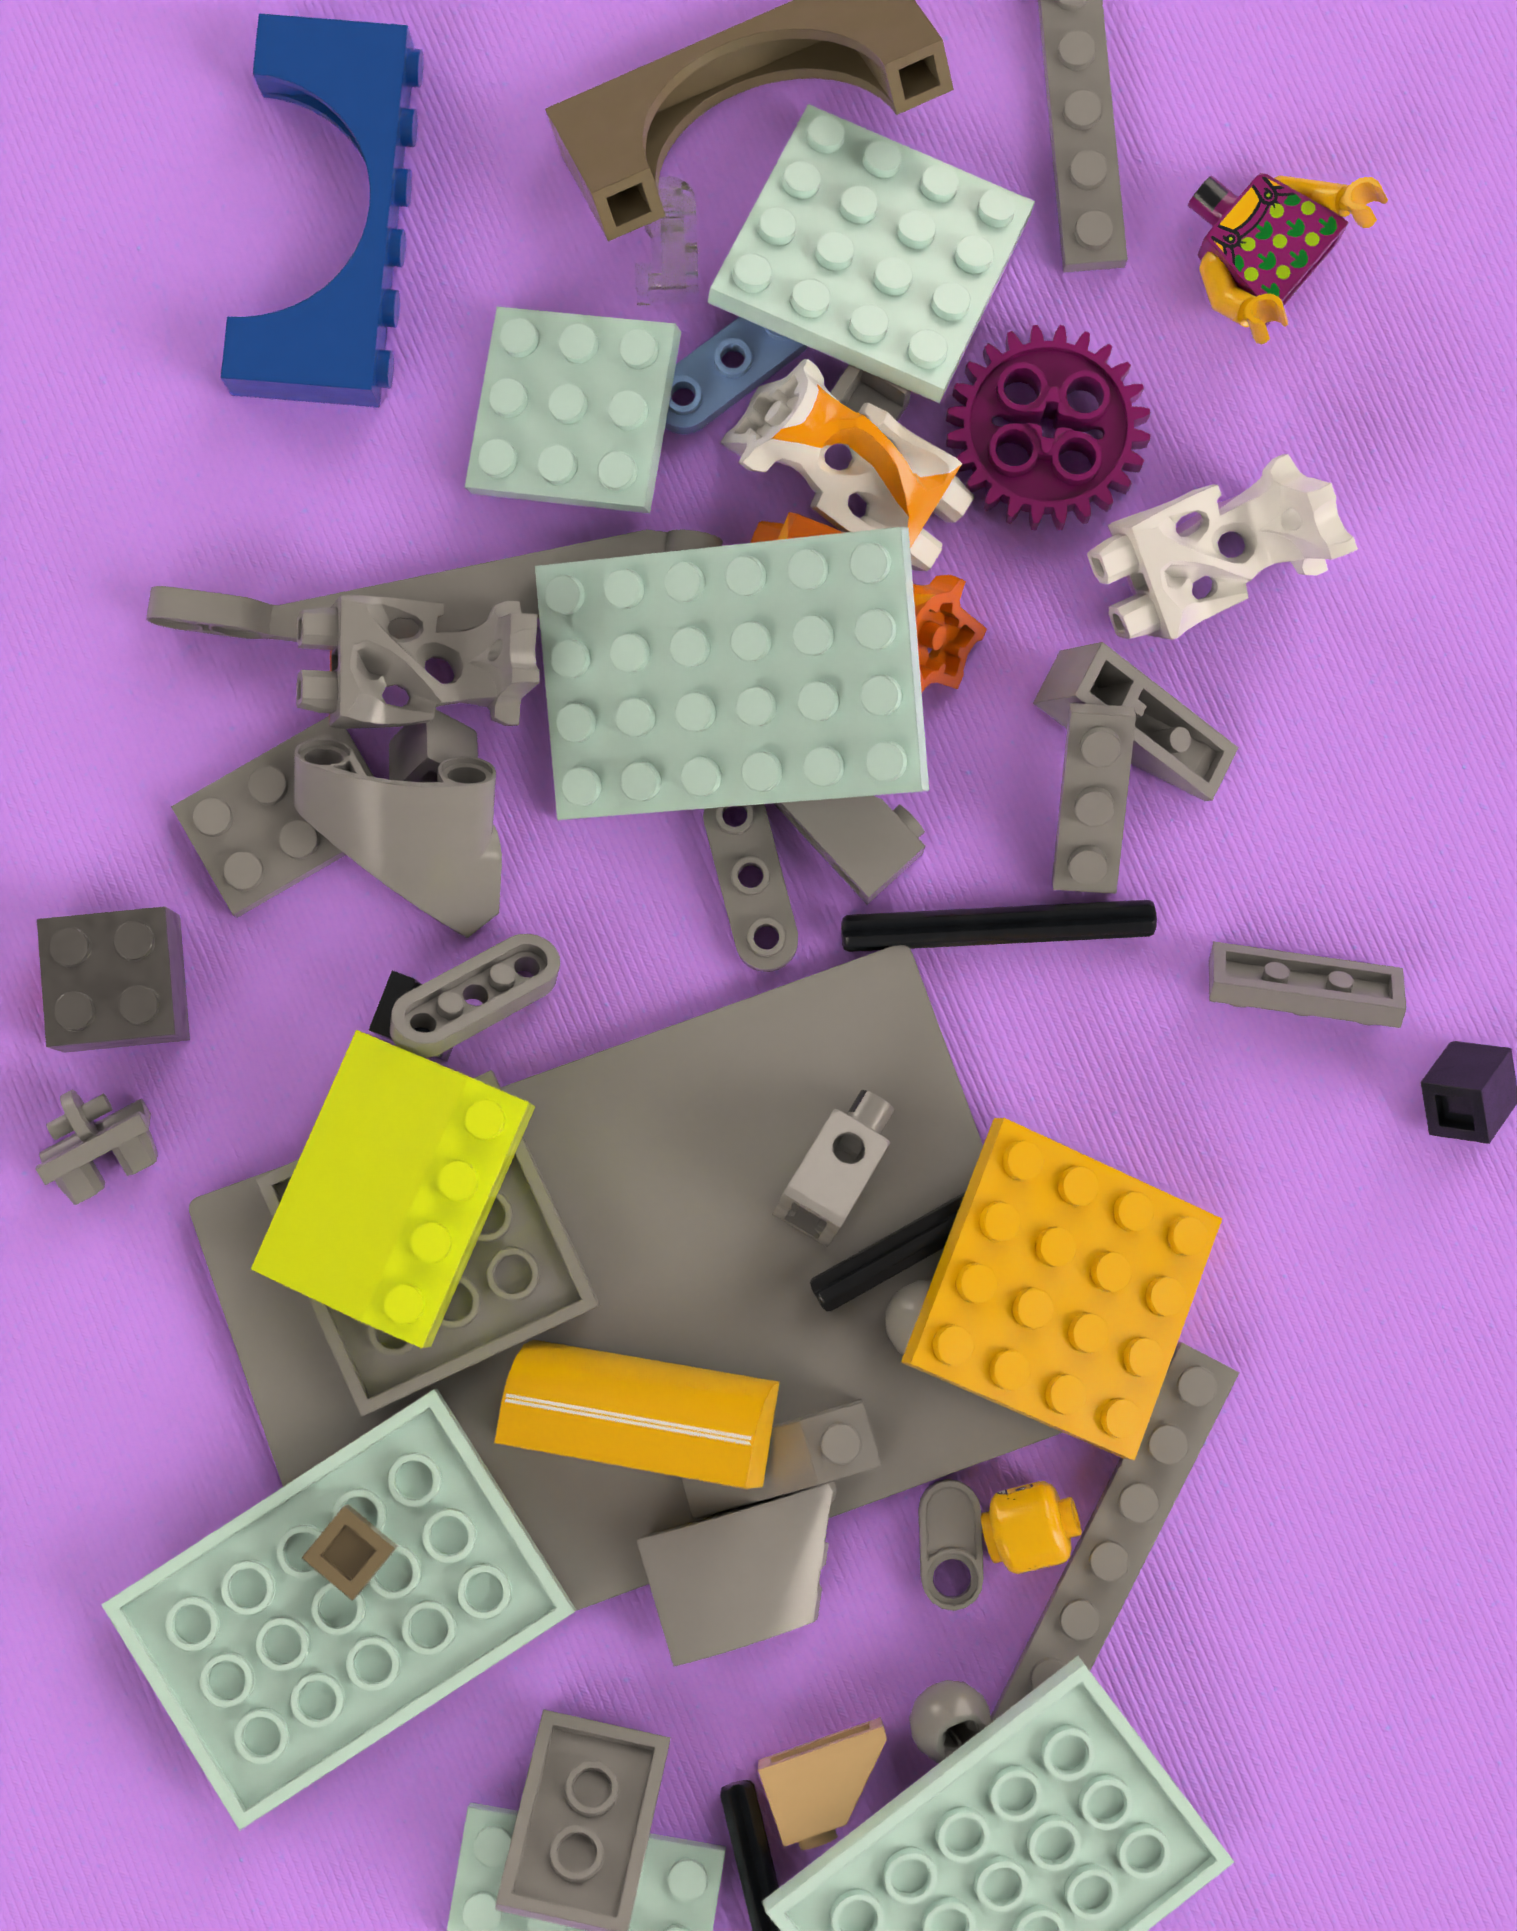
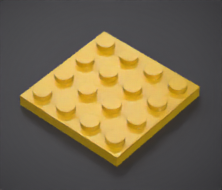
M994 1118L901 1363L1123 1459L1135 1461L1222 1218L1009 1119Z

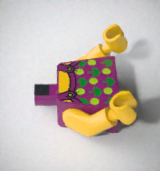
M1260 173L1242 194L1237 197L1213 176L1207 178L1189 201L1188 207L1213 226L1203 239L1197 254L1201 261L1199 271L1212 309L1241 326L1249 327L1256 343H1267L1270 340L1267 325L1271 321H1277L1284 327L1289 324L1284 309L1285 304L1338 244L1349 223L1343 217L1352 214L1357 225L1362 228H1370L1375 224L1377 219L1367 204L1374 201L1382 204L1388 202V198L1378 180L1373 177H1362L1350 185L1282 175L1273 178L1267 174Z

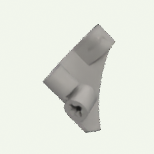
M316 738L298 744L295 749L294 763L295 809L333 845L394 892L466 938H469L499 914L502 852L498 832L493 824L496 771L490 762L470 756L449 758L439 765L437 782H409L366 776L353 750L339 740Z

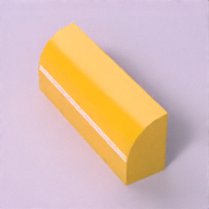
M533 1339L522 1346L508 1374L494 1443L745 1489L763 1487L780 1382Z

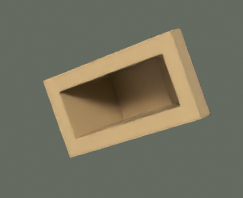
M881 1717L758 1760V1772L784 1847L797 1842L801 1850L822 1846L838 1837L836 1828L847 1825L887 1741Z

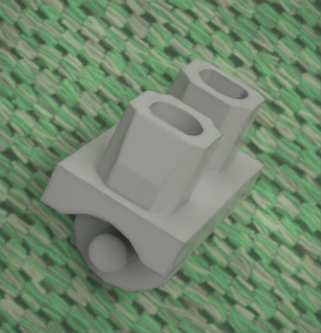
M73 1089L60 1096V1102L65 1114L47 1123L46 1126L54 1140L72 1131H75V1134L41 1151L39 1156L42 1163L37 1165L35 1170L44 1185L55 1181L61 1191L74 1205L91 1198L105 1187V1180L94 1164V1159L112 1150L127 1176L136 1174L157 1161L158 1152L152 1134L149 1131L150 1111L141 1098L95 1123V1119L113 1110L106 1095L103 1093L84 1103Z

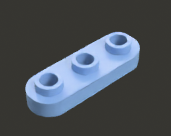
M738 317L676 364L665 428L677 434H691L701 430L801 355L808 346ZM731 351L739 352L745 358L743 364L737 368L726 367L721 359L726 353ZM682 388L689 389L695 394L694 400L685 406L678 405L672 400L673 394Z

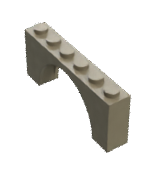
M792 0L547 107L545 111L561 156L609 242L666 217L659 197L658 184L663 162L669 150L684 130L698 117L736 94L758 86L785 80L827 79L845 82L871 92L883 100L898 115L953 91L954 88L943 39L915 0Z

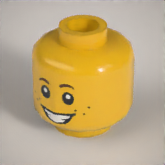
M1037 1481L999 1491L991 1498L989 1511L981 1513L983 1535L993 1563L1003 1562L1005 1567L1015 1574H1024L1067 1562L1072 1549L1071 1538L1082 1534L1078 1512L1072 1497L1060 1499L1054 1486L1046 1481Z

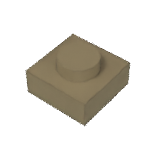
M346 1504L307 1550L302 1559L353 1601L398 1545L349 1504Z

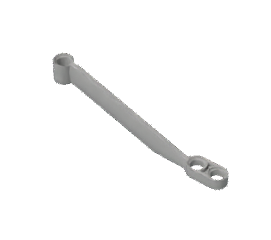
M646 529L281 605H272L237 595L154 586L151 587L146 620L158 626L177 630L245 639H277L297 642V617L302 610L331 607L341 595H364L444 603V615L437 618L435 633L462 632L477 628L485 623L491 609L495 605L507 600L520 601L522 614H537V618H539L535 566L722 546L723 541L715 535L694 530L662 532ZM398 618L390 621L387 627L390 636L397 639L412 637L418 633V625L413 619Z

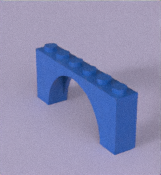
M259 13L252 74L262 96L283 100L307 108L336 126L352 142L366 163L369 176L370 201L365 228L354 253L342 270L326 286L309 298L280 311L257 316L227 317L221 379L232 396L380 408L381 389H390L392 386L394 354L392 350H385L387 328H397L400 313L399 290L391 289L393 268L403 267L406 252L405 230L397 229L399 208L409 207L412 192L411 169H404L405 148L415 147L418 131L417 110L409 108L411 87H421L424 70L423 50L415 49L408 25Z

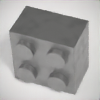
M164 906L37 919L47 1048L66 1053L190 1040L181 919L179 914Z

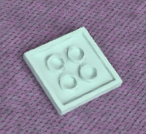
M497 306L464 487L471 494L650 514L682 333L676 323Z

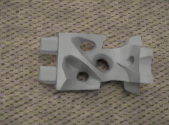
M341 595L331 607L302 610L297 617L298 648L330 650V671L301 670L298 673L297 708L318 713H329V727L339 729L401 727L428 723L434 720L436 707L457 703L487 707L490 710L492 721L503 726H518L521 700L539 683V669L536 664L535 654L537 614H522L520 601L507 600L495 605L491 609L485 623L477 628L462 632L435 633L437 618L444 615V603L379 596ZM398 618L413 619L418 625V633L412 637L397 639L390 636L387 627L390 621ZM431 658L446 661L454 673L453 680L450 683H440L425 670L426 661ZM396 685L405 690L409 696L407 704L401 707L386 704L382 697L385 688Z

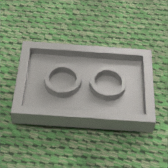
M329 716L171 806L232 915L236 918L346 856L345 853L310 825L298 813L294 805L295 749L298 744L306 740L329 738L347 744L356 755L366 776L374 777L348 730L329 727Z
M543 1709L496 1900V1910L586 1931H628L671 1737Z

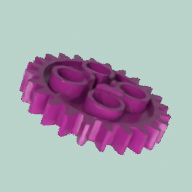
M1038 325L1032 326L1029 343L1022 344L1016 334L1010 331L1007 333L1005 340V353L1002 354L989 343L985 345L983 358L987 365L986 368L975 362L969 361L967 363L965 375L973 385L955 383L952 397L964 406L948 408L946 422L961 427V429L947 434L946 447L964 449V452L960 453L956 458L962 463L958 472L973 471V474L966 482V487L971 493L982 488L988 491L983 507L986 512L993 509L1000 502L1007 504L1006 523L1011 524L1017 518L1020 511L1029 513L1031 530L1036 531L1043 514H1051L1053 523L1059 531L1064 528L1067 512L1073 511L1077 519L1084 525L1088 523L1091 517L1090 503L1093 502L1100 509L1108 512L1114 502L1108 488L1126 494L1132 482L1122 470L1140 472L1144 463V459L1132 451L1147 448L1151 437L1147 432L1134 428L1146 423L1151 414L1149 408L1132 406L1141 397L1144 390L1143 384L1124 386L1123 381L1128 375L1131 364L1124 362L1111 368L1107 364L1113 347L1110 344L1105 345L1095 354L1088 351L1090 342L1089 332L1085 331L1075 345L1067 343L1064 325L1058 326L1053 341H1044L1043 334ZM1022 382L1034 389L1037 398L1029 404L1019 405L1007 398L1004 389L1012 383ZM1080 390L1089 392L1096 398L1099 408L1090 413L1078 412L1069 405L1067 401L1068 394ZM1002 417L1005 421L1012 424L996 426L993 424L992 419ZM1042 418L1053 420V428L1056 430L1053 438L1042 436V427L1040 426ZM1092 429L1100 430L1103 433V437L1101 439H1094L1090 434L1084 432ZM1005 443H1016L1026 449L1029 460L1020 466H1010L999 459L996 449ZM1067 451L1081 452L1088 458L1091 469L1083 474L1069 473L1062 468L1059 456Z

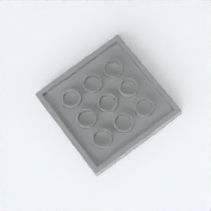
M492 1070L474 1078L502 1090ZM522 1137L431 1347L420 1348L308 1297L361 1417L600 1306L524 1137ZM298 1160L255 1179L272 1218L275 1215Z

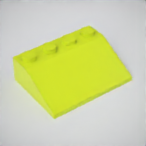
M356 1030L251 1270L420 1348L431 1347L535 1106L467 1075Z

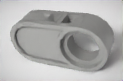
M943 1479L927 1487L919 1502L920 1578L923 1590L932 1603L941 1609L955 1611L971 1605L982 1591L984 1573L981 1507L979 1499L969 1486L959 1480ZM945 1560H960L969 1568L971 1575L970 1584L960 1595H943L934 1586V1571Z

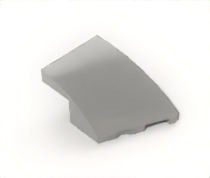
M835 1481L714 1513L703 1520L649 1533L636 1540L673 1666L739 1649L808 1625L818 1619L822 1594L820 1574L827 1560L829 1543L825 1542L830 1505L836 1499L837 1488Z

